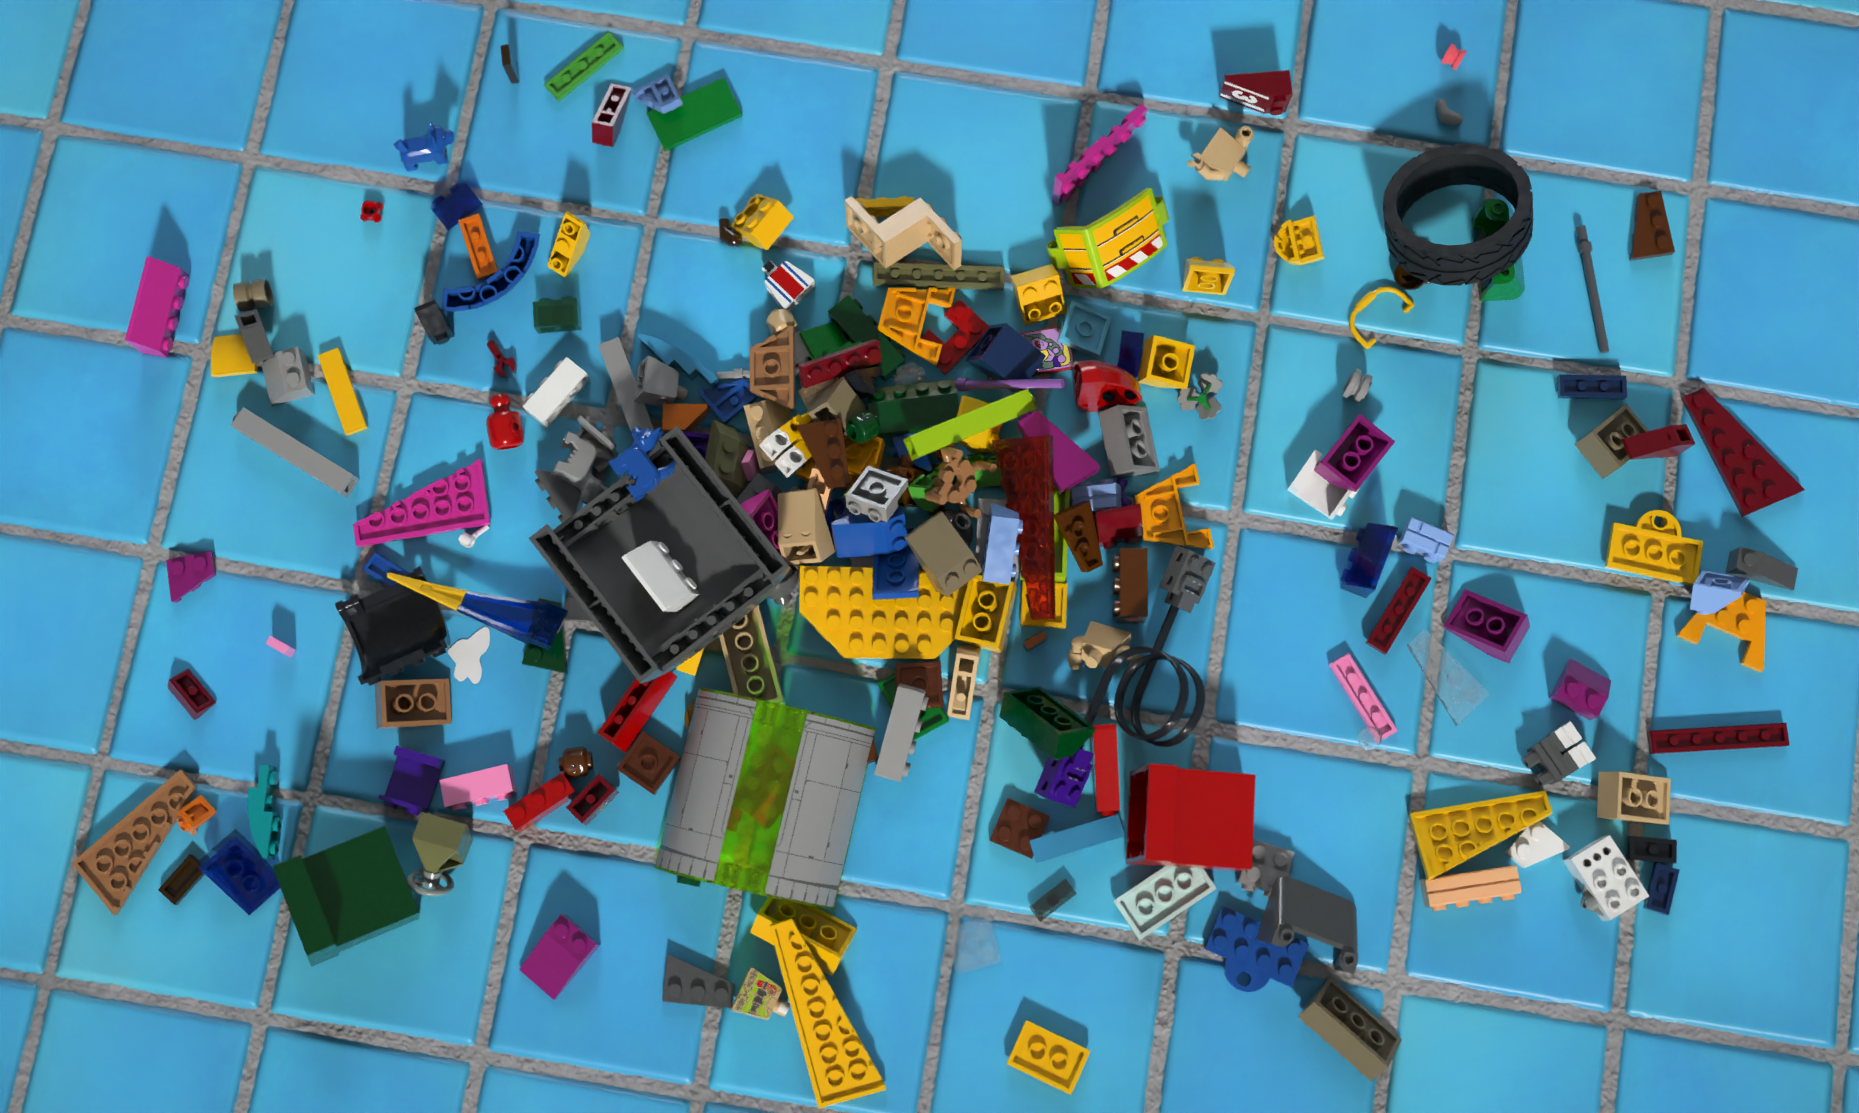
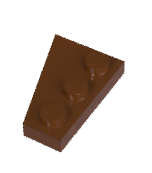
M841 418L796 425L828 489L850 486Z

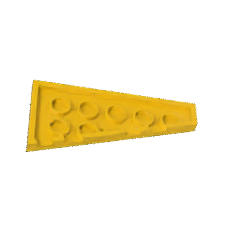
M1545 790L1410 813L1409 820L1427 881L1550 816L1552 808Z

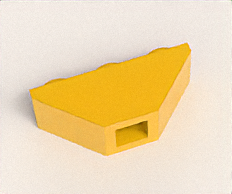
M569 212L564 214L547 267L563 277L568 276L585 252L591 234L586 223Z

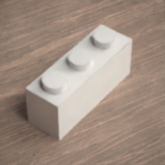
M566 357L564 361L561 360L556 364L554 372L549 377H545L540 382L539 389L525 399L523 408L545 428H548L589 382L590 378L583 369Z

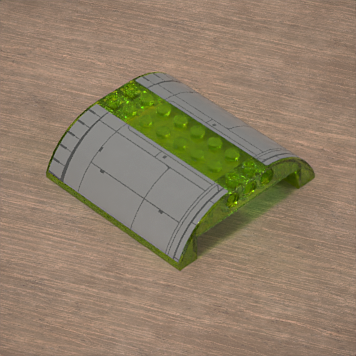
M698 687L654 868L719 886L834 910L869 762H867L872 740L874 741L876 728L791 706Z

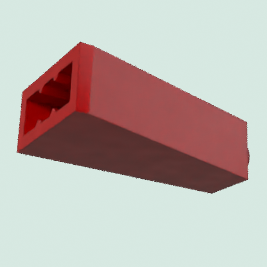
M1116 724L1093 725L1096 730L1090 737L1091 753H1093L1092 773L1095 813H1101V817L1115 816V812L1120 811Z

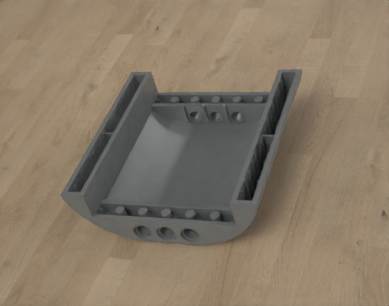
M678 426L659 439L663 447L649 457L657 469L673 461L676 462L675 473L669 474L670 477L661 479L656 489L647 492L645 497L636 502L627 489L629 485L634 486L636 484L635 479L632 480L626 474L554 530L547 524L529 537L533 545L640 683L651 681L666 674L705 648L758 606L779 585L790 569V566ZM648 541L662 542L669 549L668 554L670 557L681 564L684 575L695 582L699 595L680 612H663L621 557Z

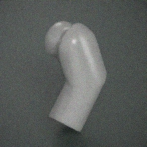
M1446 99L1435 102L1439 120L1442 123L1450 126H1459L1462 123V115L1449 110Z

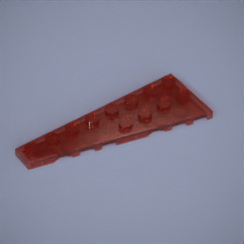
M1053 436L992 440V446H995L998 457L996 464L997 467H1000L1002 475L1001 486L1005 489L1006 508L1018 512L1019 520H1023L1022 533L1017 534L1016 542H1020L1018 554L1022 565L1020 572L1021 577L1025 579L1027 594L1025 595L1031 620H1055Z

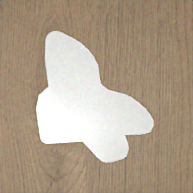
M483 627L468 640L461 639L448 649V654L456 663L454 677L458 681H464L468 677L473 684L479 683L482 675L480 656L486 652L490 644L489 628Z

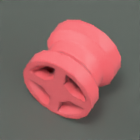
M1451 43L1440 63L1444 65L1449 64L1456 71L1467 51L1464 49L1459 50L1456 48V45Z

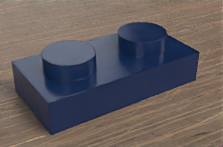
M1659 863L1653 864L1647 889L1649 897L1644 901V909L1669 915L1679 874L1678 869Z

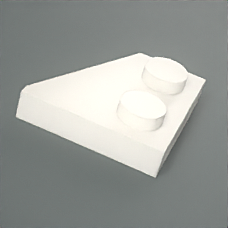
M1539 821L1522 830L1505 851V854L1520 867L1526 868L1564 852L1570 846Z

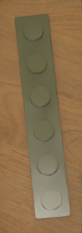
M874 262L873 286L937 287L945 289L953 287L956 289L1004 291L1005 267L961 265L953 270L949 265L894 263L885 269L880 262Z

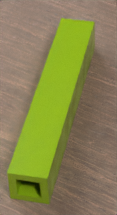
M1025 389L903 439L911 460H915L940 450L945 446L952 445L1021 417L1027 412H1032L1036 410V401L1029 390Z

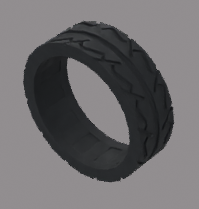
M1476 144L1446 145L1419 154L1417 158L1414 157L1401 166L1389 181L1384 192L1383 216L1389 252L1394 260L1400 263L1399 266L1407 273L1434 284L1462 285L1465 283V285L1483 282L1497 276L1500 272H1504L1517 262L1527 249L1532 238L1533 192L1530 191L1532 186L1529 176L1522 166H1518V162L1508 154L1494 148L1489 149L1487 146ZM1467 184L1494 190L1504 196L1515 209L1510 220L1497 232L1482 240L1463 245H1443L1423 240L1411 233L1401 222L1406 211L1421 197L1439 188L1452 185Z

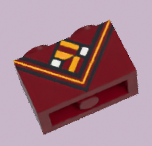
M598 774L566 808L582 824L587 826L619 791L604 776Z

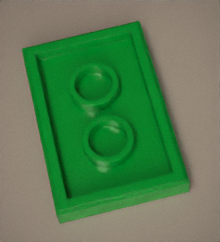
M896 673L877 682L891 710L897 692ZM943 708L921 710L919 719L923 720L919 733L915 732L913 741L949 722Z

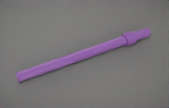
M958 378L955 380L956 389L961 392L969 391V389L1064 388L1065 381L1064 379L969 380L968 378Z

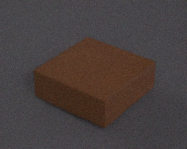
M1040 631L1025 640L1023 646L1029 652L1046 642L1048 637L1044 631Z

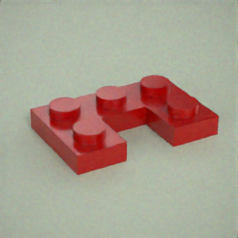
M960 299L944 313V317L958 329L946 343L942 342L929 329L920 337L924 340L942 344L938 363L934 366L945 376L976 346L989 328V325Z

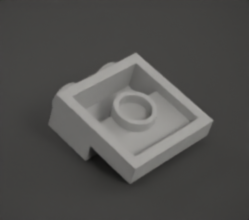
M867 466L845 495L847 508L854 515H859L860 513L868 515L874 522H879L880 520L888 522L898 508V499L908 487V479Z
M1253 839L1252 870L1239 871L1236 883L1242 885L1241 889L1254 893L1255 889L1263 891V896L1269 898L1274 881L1280 876H1290L1289 871L1295 852Z

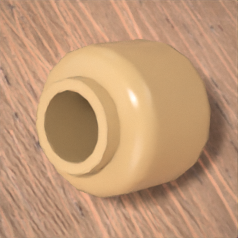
M774 309L766 319V326L771 336L774 334L777 336L786 331V327L791 325L794 326L795 333L798 330V324L788 309Z

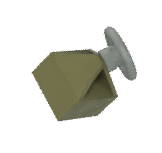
M422 812L412 840L424 868L412 872L407 878V883L410 889L422 895H445L453 890L454 881L448 874L442 871L464 865L473 839L467 824ZM440 879L447 883L446 887L439 884ZM421 886H426V887H430V888H433V889L423 888V887H421Z

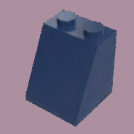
M1003 323L989 326L965 361L993 380L1030 379L1034 373H1037L1042 368V361L1046 356L1011 326ZM1009 389V390L1012 391V392H1020V391H1023V390H1025V389Z

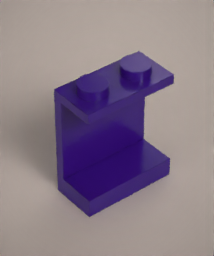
M396 746L393 755L398 756L385 795L379 794L378 799L385 801L384 806L397 809L398 805L407 807L405 812L419 816L420 812L428 813L445 761Z

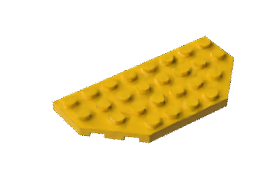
M800 566L799 613L815 627L817 632L843 658L935 660L955 640L968 582L946 597L934 589L924 570L920 569L918 598L873 600V568Z

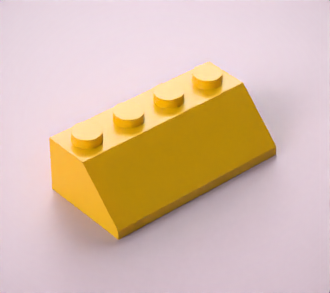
M770 894L758 912L750 933L774 945L769 924L793 918L821 970L833 976L857 928L808 902Z

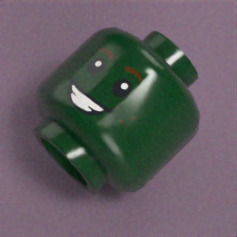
M862 411L848 419L846 433L852 441L859 444L866 443L879 435L880 421L871 412Z

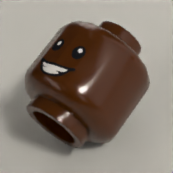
M585 747L567 748L563 752V757L558 759L560 771H564L568 778L587 776L590 770H593L592 752H588Z

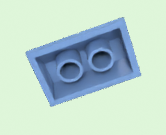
M990 503L981 566L983 570L982 580L985 582L1010 584L1011 577L1015 578L1017 564H1013L1014 556L1019 554L1020 542H1016L1017 534L1022 533L1023 520H1019L1018 512L995 503Z

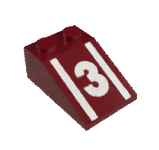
M1290 70L1224 75L1219 91V97L1263 114L1280 115L1286 112L1293 95Z

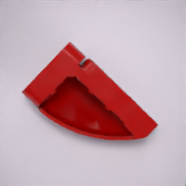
M1097 360L1074 362L1072 369L1076 370L1073 378L1075 405L1079 411L1088 413L1104 411L1116 405L1136 406L1139 401H1142L1139 382L1126 370ZM1132 392L1136 398L1129 400L1124 394ZM1109 394L1114 400L1106 402L1102 396Z

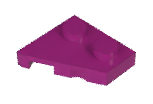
M204 552L166 560L171 602L178 603L181 601V597L190 591L193 592L203 582L210 580L216 575L213 552Z

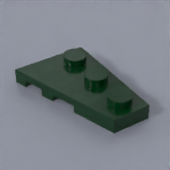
M539 598L522 664L567 674L562 604Z

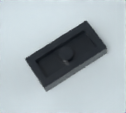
M1627 836V860L1675 864L1677 863V840Z

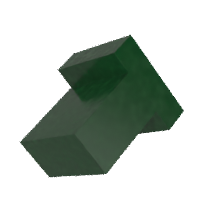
M385 826L303 859L299 855L273 866L311 967L338 956V952L419 919V910Z

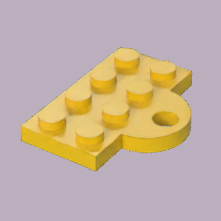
M1652 510L1642 515L1636 521L1635 526L1615 522L1611 524L1605 567L1693 586L1699 576L1704 541L1681 537L1680 524L1673 515L1663 510ZM1655 517H1661L1664 520L1663 528L1655 525Z

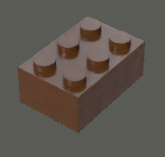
M1120 548L1118 554L1114 555L1112 560V573H1116V577H1114L1112 582V595H1116L1112 605V617H1116V623L1144 624L1148 617V548Z

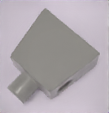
M647 356L638 365L634 395L635 402L663 407V404H671L676 398L684 400L688 389L678 385L679 373L677 370L651 356Z

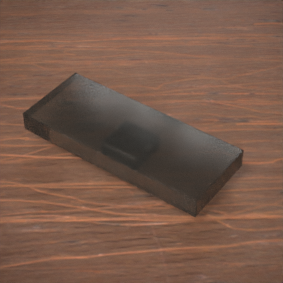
M1064 879L1029 908L1041 922L1077 893L1069 882Z

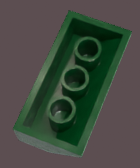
M955 379L882 388L876 387V393L867 397L869 412L876 415L880 421V431L876 437L921 432L957 417L959 409Z
M1041 687L1004 692L999 717L1007 722L1009 726L1020 732L1023 737L1034 743L1036 747L1047 753L1052 759L1060 760L1064 757L1073 756L1095 733L1096 728Z

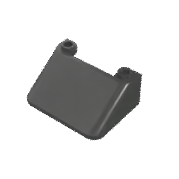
M1287 876L1278 877L1273 883L1256 940L1284 947L1293 941L1294 932L1339 948L1333 969L1354 974L1358 963L1357 909L1355 904L1348 899Z

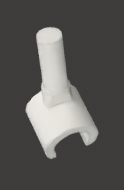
M484 525L472 535L463 532L458 539L460 544L466 548H471L478 536L487 531L489 526Z

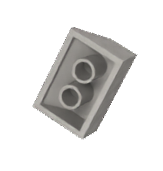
M1116 405L1098 413L1111 477L1127 478L1160 471L1147 408Z

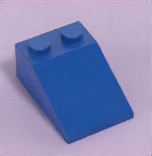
M899 505L888 522L882 520L874 522L868 515L862 513L859 515L850 514L831 522L835 552L838 558L889 555L909 547L905 539L907 535L905 513Z

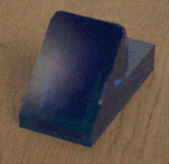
M1122 330L1117 366L1126 370L1134 378H1138L1144 333Z

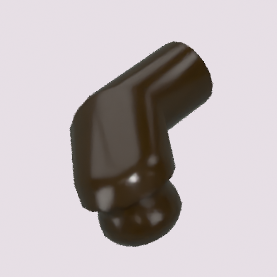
M726 218L719 219V236L721 241L731 247L740 246L742 237L730 230V220Z

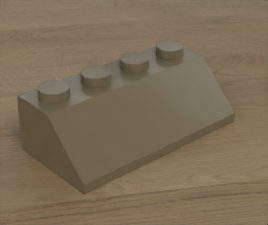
M1330 976L1307 1001L1298 1016L1370 1081L1375 1079L1389 1066L1402 1041L1401 1038Z

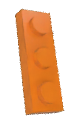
M478 213L458 221L477 280L482 281L494 275L498 268L481 216Z

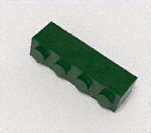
M847 295L828 311L829 319L837 324L841 333L852 344L859 341L864 343L872 339L879 341L882 362L871 365V367L880 366L883 373L880 377L886 382L898 372L899 368L904 367V358L906 356L899 347H893L890 343V337L877 330L876 321L871 315L866 316L862 311L863 307L857 299L852 300Z

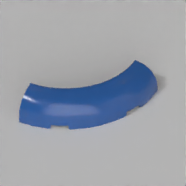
M518 231L514 248L501 270L499 269L494 275L479 285L459 289H444L441 311L456 312L476 309L488 305L507 294L519 283L530 268L537 252L540 234Z

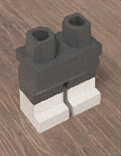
M1570 721L1561 725L1535 745L1528 748V752L1521 758V761L1528 769L1537 764L1542 772L1535 775L1534 780L1539 787L1559 782L1574 771L1595 760L1596 757L1585 741L1574 745L1562 753V751L1583 739Z

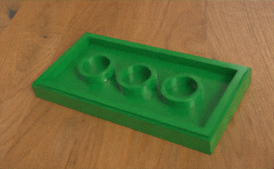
M724 77L680 97L683 105L675 110L663 114L653 109L646 113L665 152L743 116Z

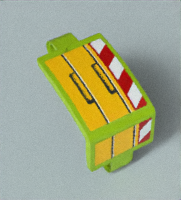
M1146 188L1115 210L1087 226L1057 227L1053 230L1056 240L1046 245L1051 264L1056 266V268H1065L1070 286L1073 288L1099 289L1118 281L1148 262L1167 246L1163 225L1169 220V215L1164 198L1160 196L1154 197L1152 188Z

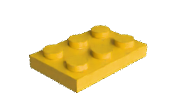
M1026 1020L1006 1064L1071 1095L1090 1054V1050Z

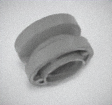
M1357 368L1348 378L1343 388L1342 396L1345 398L1353 396V402L1358 404L1366 396L1372 384L1373 376L1367 374L1363 377L1362 371Z

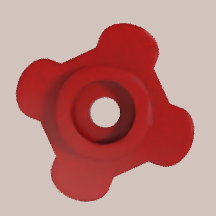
M374 201L363 202L362 214L360 215L361 220L364 222L371 220L379 223L382 220L381 210L384 209L383 204Z

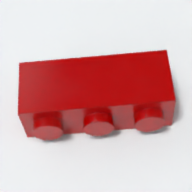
M562 772L503 812L516 831L522 832L577 796L579 792L570 778Z

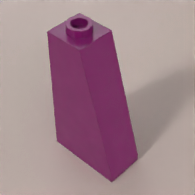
M1038 410L1034 413L1027 412L1019 418L1018 430L1060 495L1099 472L1100 465Z

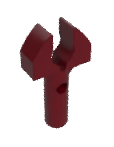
M489 341L487 346L497 361V366L493 368L496 374L501 378L508 379L503 371L504 364L510 366L513 373L516 374L517 364L513 357L505 358L495 341Z

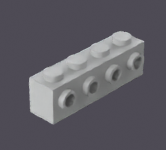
M899 683L874 775L901 782L903 776H908L911 763H907L909 754H914L917 742L913 741L915 732H920L923 720L919 719L921 710H926L929 697H925L926 690Z

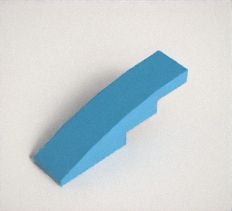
M643 333L637 335L640 342L660 362L673 369L678 367L692 381L699 375L711 388L720 385L718 378L684 351Z
M1116 814L1115 816H1109L1030 840V845L1035 861L1039 863L1125 837L1119 815Z

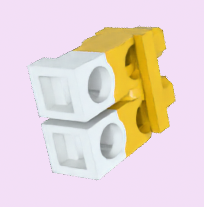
M808 412L801 416L799 414L766 437L759 445L772 461L791 446L774 463L786 478L790 477L812 457L796 428V425L814 422Z

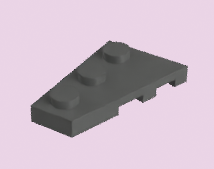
M670 954L667 955L662 1002L723 1008L732 1007L735 984Z

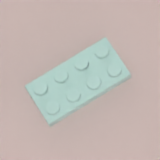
M1164 866L1113 902L1138 940H1141L1217 888L1204 869Z

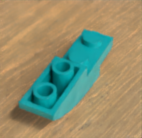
M260 765L257 788L248 787L247 807L252 837L262 858L275 860V855L279 851L277 836L282 828V819L280 818V813L271 812L276 802V796L273 793L274 785L277 784L279 775L278 771H276L277 767Z

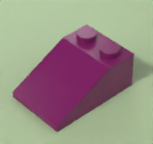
M1465 589L1443 627L1487 655L1509 664L1529 630L1530 623L1527 614Z
M561 914L545 932L519 970L555 1000L599 948L600 944L567 915Z

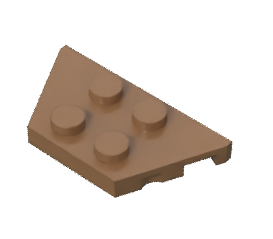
M791 325L786 327V331L777 336L774 334L763 343H758L750 348V391L781 406L796 410L795 328Z

